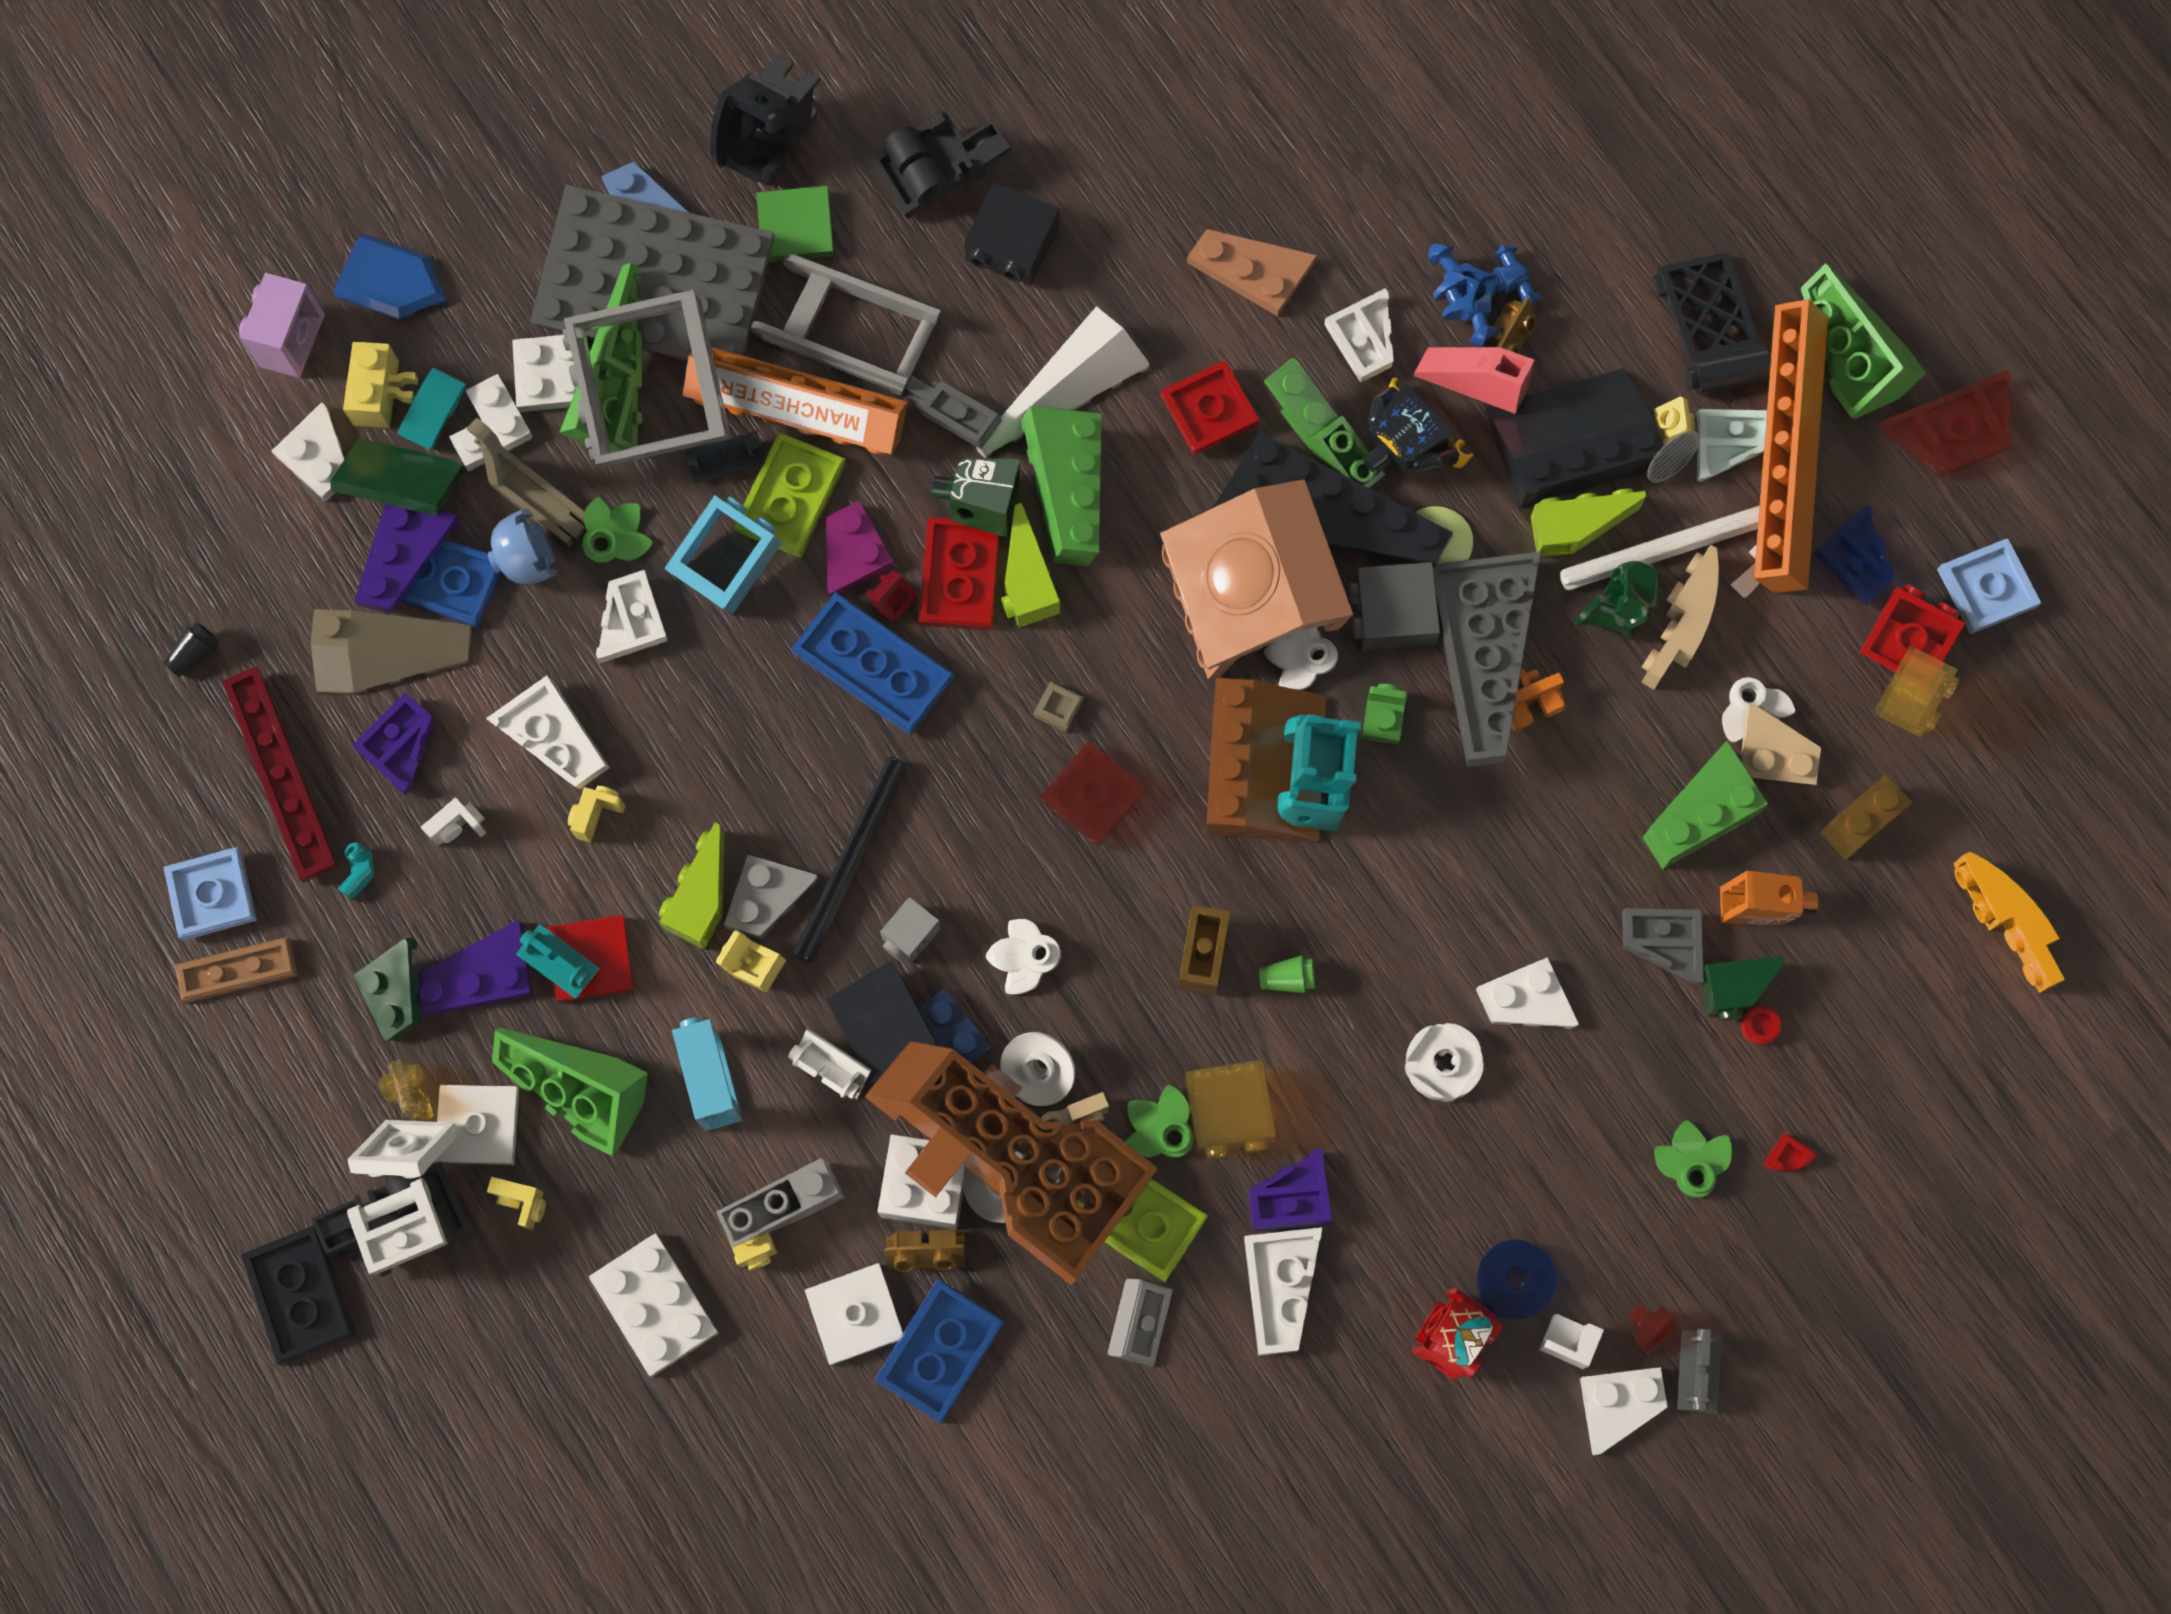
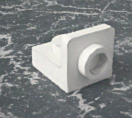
M456 797L421 826L422 830L437 846L443 842L449 843L462 832V826L466 822L480 837L486 833L479 824L484 820V817L470 802L463 806Z

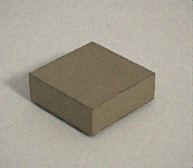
M1050 681L1033 715L1035 718L1067 733L1084 699L1082 696Z

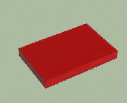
M928 517L919 626L993 630L1001 536L956 523L951 518Z

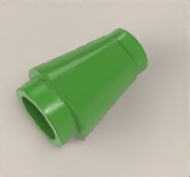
M1301 955L1267 965L1266 967H1259L1261 990L1269 989L1272 991L1307 993V989L1316 988L1312 958L1303 959Z

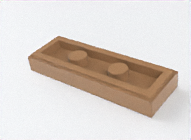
M288 937L175 964L180 997L184 1003L298 976L291 939Z

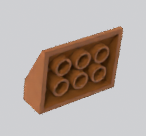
M1216 678L1206 835L1319 842L1320 829L1293 826L1280 817L1277 806L1278 795L1282 792L1290 791L1294 742L1288 743L1284 741L1285 724L1288 719L1293 716H1300V714L1317 715L1325 718L1326 696L1255 680ZM1299 789L1297 801L1321 804V792Z

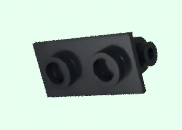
M757 430L745 432L728 440L687 449V453H685L686 463L688 467H691L694 483L765 464Z

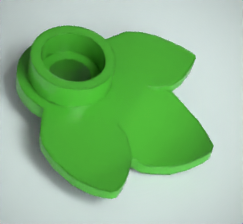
M597 497L587 506L583 517L587 533L583 538L582 546L584 553L590 560L597 563H606L614 558L632 561L641 557L649 550L652 540L636 532L640 522L639 504H621L610 510L608 505L600 497ZM598 539H604L608 543V548L605 551H598L594 547V542Z
M1167 1085L1160 1096L1158 1104L1147 1100L1129 1101L1128 1116L1136 1132L1125 1143L1144 1158H1152L1160 1154L1171 1158L1186 1155L1193 1146L1194 1133L1187 1123L1190 1107L1182 1093L1175 1087ZM1172 1132H1177L1181 1135L1182 1141L1178 1145H1171L1167 1140V1136Z
M1686 1120L1675 1131L1672 1146H1657L1654 1149L1656 1165L1661 1173L1676 1180L1679 1189L1685 1195L1692 1198H1702L1714 1189L1716 1176L1729 1167L1732 1146L1727 1135L1718 1136L1706 1142L1701 1132L1691 1122ZM1691 1172L1700 1174L1702 1177L1701 1185L1696 1186L1690 1182L1689 1175Z

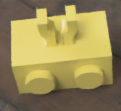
M353 342L343 410L353 426L390 429L394 398L412 404L415 398L413 391H401L399 387H403L406 384L418 385V376L415 372H402L397 375L399 361L389 344Z

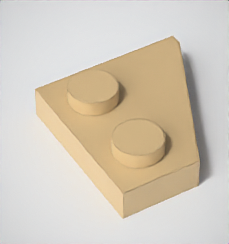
M1747 704L1740 761L1750 777L1816 785L1821 747L1758 706Z

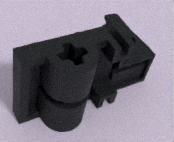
M937 109L934 113L938 120L934 123L926 116L923 118L925 123L914 129L912 126H904L892 132L885 139L883 144L885 149L870 159L907 219L968 182L963 174L969 170L974 179L978 181L986 175L987 168L993 162L1012 151L993 119L962 138L947 112L943 111L940 113L939 109Z
M441 1161L431 1165L420 1177L409 1179L396 1175L388 1180L385 1186L374 1191L372 1189L366 1191L369 1202L365 1204L362 1203L360 1196L357 1195L353 1197L354 1200L311 1218L326 1255L330 1259L346 1256L359 1249L347 1210L357 1205H361L363 1208L411 1187V1182L423 1178L429 1188L431 1201L447 1244L398 1266L401 1267L473 1233ZM416 1202L368 1222L369 1230H374L418 1211ZM390 1268L379 1274L381 1277L391 1274L392 1270Z

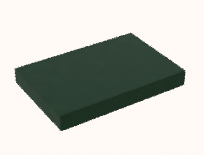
M358 438L331 478V491L437 516L463 474V462Z

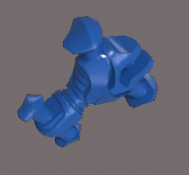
M1433 244L1428 253L1429 262L1432 265L1440 263L1447 271L1444 275L1443 283L1433 293V297L1436 301L1448 299L1450 305L1442 312L1444 319L1472 320L1475 332L1470 342L1473 345L1483 347L1487 340L1499 335L1498 328L1489 326L1486 318L1491 313V302L1495 294L1506 295L1510 291L1517 290L1522 299L1520 303H1523L1525 298H1529L1531 305L1541 299L1540 292H1534L1529 283V269L1521 262H1518L1514 254L1517 251L1516 246L1501 245L1495 256L1499 260L1501 259L1504 266L1496 267L1492 273L1481 271L1468 263L1460 265L1451 254L1455 245Z

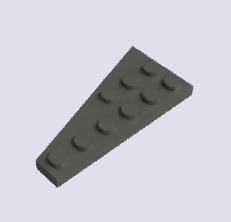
M1541 551L1437 564L1433 568L1438 618L1467 767L1505 762Z

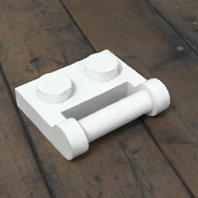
M423 1178L411 1182V1187L363 1208L361 1205H357L347 1210L351 1226L370 1275L374 1276L447 1244L431 1201L429 1188ZM416 1202L418 1211L374 1230H369L368 1222Z

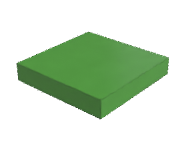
M827 186L756 192L759 229L775 234L769 262L784 261L787 254H793L804 259L834 256Z

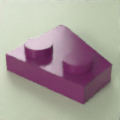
M860 501L826 517L827 589L830 597L835 592L841 594L894 567L893 560Z

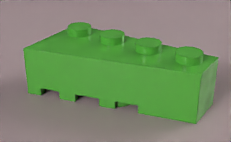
M1029 406L1020 423L1022 432L1026 435L1028 444L1027 454L1029 463L1033 466L1036 479L1035 489L1044 516L1042 520L1052 563L1088 567L1099 553L1102 414Z

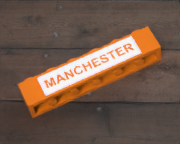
M712 347L724 407L729 412L741 416L749 414L763 418L764 422L771 425L784 424L797 428L799 432L807 435L820 434L831 437L834 442L839 444L863 446L874 454H892L900 443L907 401ZM691 353L688 356L683 396L692 398L696 403L703 405L693 354Z

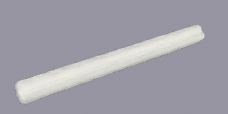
M1760 505L1565 568L1560 572L1561 582L1566 590H1572L1612 577V571L1624 562L1644 561L1652 564L1758 529Z

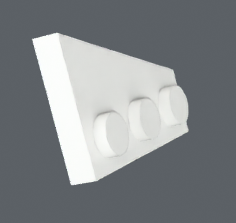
M545 676L486 718L578 789H581L610 768L553 680L548 676Z

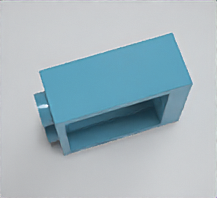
M714 495L664 569L733 615L782 542L773 535L777 530L774 526L759 516L755 522L746 517L744 513L747 508L733 498L728 497L724 502ZM722 513L761 538L725 592L687 567V564Z
M694 1017L680 1023L681 1027L673 1029L672 1033L695 1120L705 1131L743 1121L720 1033L710 1019L703 1021V1017Z

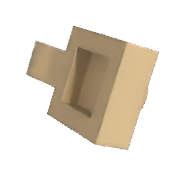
M1101 1092L1068 1105L1066 1109L1047 1112L1041 1119L1044 1122L1057 1121L1061 1125L1079 1124L1084 1120L1102 1122L1104 1120L1103 1114L1109 1112V1106L1104 1093Z

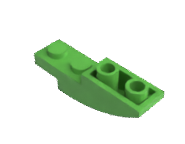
M1296 358L1287 361L1264 380L1267 387L1283 407L1280 411L1323 465L1367 488H1370L1385 475L1383 471L1375 475L1367 468L1362 459L1369 451L1344 416H1337Z

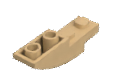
M1713 545L1709 546L1704 556L1698 552L1686 569V572L1691 574L1685 585L1678 581L1667 599L1668 602L1672 603V606L1666 616L1672 620L1661 636L1667 642L1660 652L1653 648L1642 666L1643 669L1647 670L1642 683L1653 690L1672 661L1685 668L1687 667L1710 623L1716 601L1719 574L1717 548Z

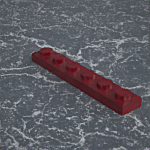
M256 666L222 680L299 879L304 883L339 868L261 670Z

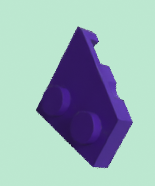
M405 692L352 746L406 796L411 790L435 720Z
M1322 1148L1315 1149L1310 1152V1156L1277 1172L1274 1178L1264 1180L1249 1189L1253 1232L1331 1225V1212Z

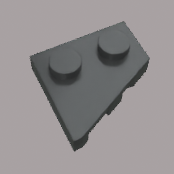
M1624 908L1622 911L1623 949L1695 985H1701L1704 982L1701 910Z

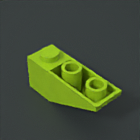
M1621 489L1613 492L1612 495L1606 496L1586 493L1572 500L1561 501V498L1558 497L1541 500L1538 504H1535L1531 514L1536 552L1541 551L1540 558L1576 553L1638 511L1646 498V492Z
M716 822L710 831L705 830L700 836L696 845V850L698 851L692 864L686 863L677 880L680 884L673 897L669 895L665 899L659 911V916H661L659 922L666 931L704 950L723 917L725 834L720 824Z

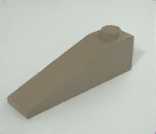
M314 609L311 653L316 691L318 694L357 695L367 692L368 688L386 683L392 685L402 682L401 679L421 673L427 675L469 663L472 626L353 610Z

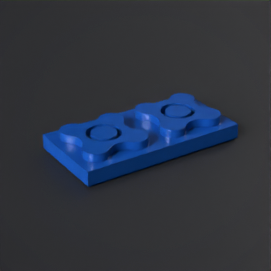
M837 592L832 595L791 648V652L909 736L914 733L955 679V675Z

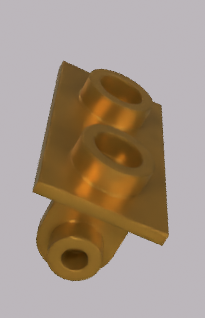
M1525 298L1523 303L1511 300L1510 304L1504 305L1503 310L1493 325L1498 328V331L1503 333L1487 340L1483 347H1501L1520 354L1523 343L1527 336L1533 333L1537 323V317L1529 298Z
M956 1229L929 1230V1243H922L921 1231H894L893 1235H886L885 1257L887 1270L907 1273L916 1269L935 1268L940 1271H949L957 1267H966L964 1232L957 1233Z

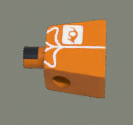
M1746 871L1720 886L1721 924L1781 926L1802 916V914L1814 915L1818 909L1817 893L1803 891L1802 880L1797 876Z

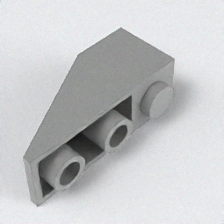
M820 1158L720 1209L716 1213L734 1248L808 1217L845 1198L829 1163Z

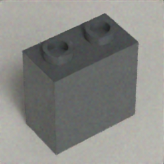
M1432 562L1360 567L1357 569L1355 582H1349V597L1351 604H1357L1358 617H1353L1354 639L1361 640L1362 651L1436 645L1440 630Z

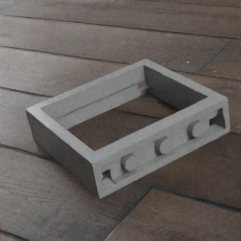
M695 290L564 318L566 329L562 330L564 335L562 340L566 351H571L574 365L569 366L570 377L575 388L579 387L582 401L577 402L578 414L582 424L587 423L590 437L585 439V445L589 450L590 459H595L596 465L605 467L731 439L701 296ZM683 310L709 430L611 452L585 331Z

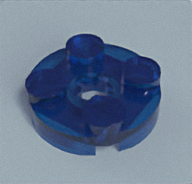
M1518 1239L1506 1240L1492 1247L1480 1260L1476 1273L1477 1291L1483 1303L1497 1316L1510 1320L1528 1319L1540 1313L1550 1302L1557 1285L1556 1271L1549 1256L1543 1250H1539L1536 1246L1529 1244V1242ZM1511 1269H1516L1518 1275L1525 1274L1527 1281L1521 1284V1291H1515L1513 1286L1506 1284L1505 1279L1510 1277Z

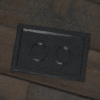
M892 960L826 999L858 1061L871 1069L868 1080L872 1087L910 1041L940 1047L896 963Z
M314 1225L241 1254L277 1365L282 1366L355 1336L330 1259L326 1255Z

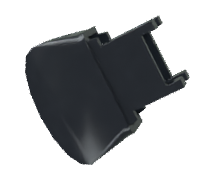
M778 54L758 77L746 74L742 79L723 90L718 98L711 125L710 153L713 163L719 167L727 166L755 182L767 183L774 180L780 175L785 165L786 153L792 151L794 142L817 117L818 111L812 108L814 88L819 84L821 76L809 71L799 82H788L785 77L793 68V62ZM758 128L784 142V145L778 149L755 137L753 134ZM762 161L764 164L757 166L753 162Z

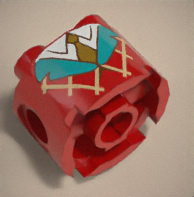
M1453 1287L1445 1294L1451 1300L1446 1305L1439 1301L1424 1321L1415 1339L1421 1346L1416 1345L1412 1347V1352L1422 1360L1435 1366L1450 1379L1456 1380L1463 1375L1468 1378L1474 1375L1482 1362V1358L1478 1356L1486 1342L1491 1344L1497 1338L1503 1324L1496 1320L1497 1315L1480 1305L1458 1288Z

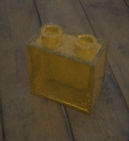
M1263 1060L1185 1073V1085L1197 1155L1206 1153L1207 1158L1224 1157L1230 1155L1229 1149L1245 1147V1152L1262 1151L1268 1149V1143L1274 1142L1276 1134Z

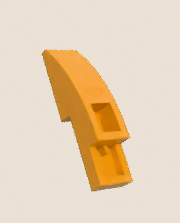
M1972 852L1964 854L1954 862L1956 880L1963 889L1968 890L1974 902L1973 911L1977 919L1981 923H1985L1989 931L1999 926H2004L2006 942L2013 951H2017L2024 964L2023 972L2027 981L2031 985L2036 986L2038 992L2041 993L2065 980L2048 949V946L2060 938L2049 920L2029 895L2003 871Z

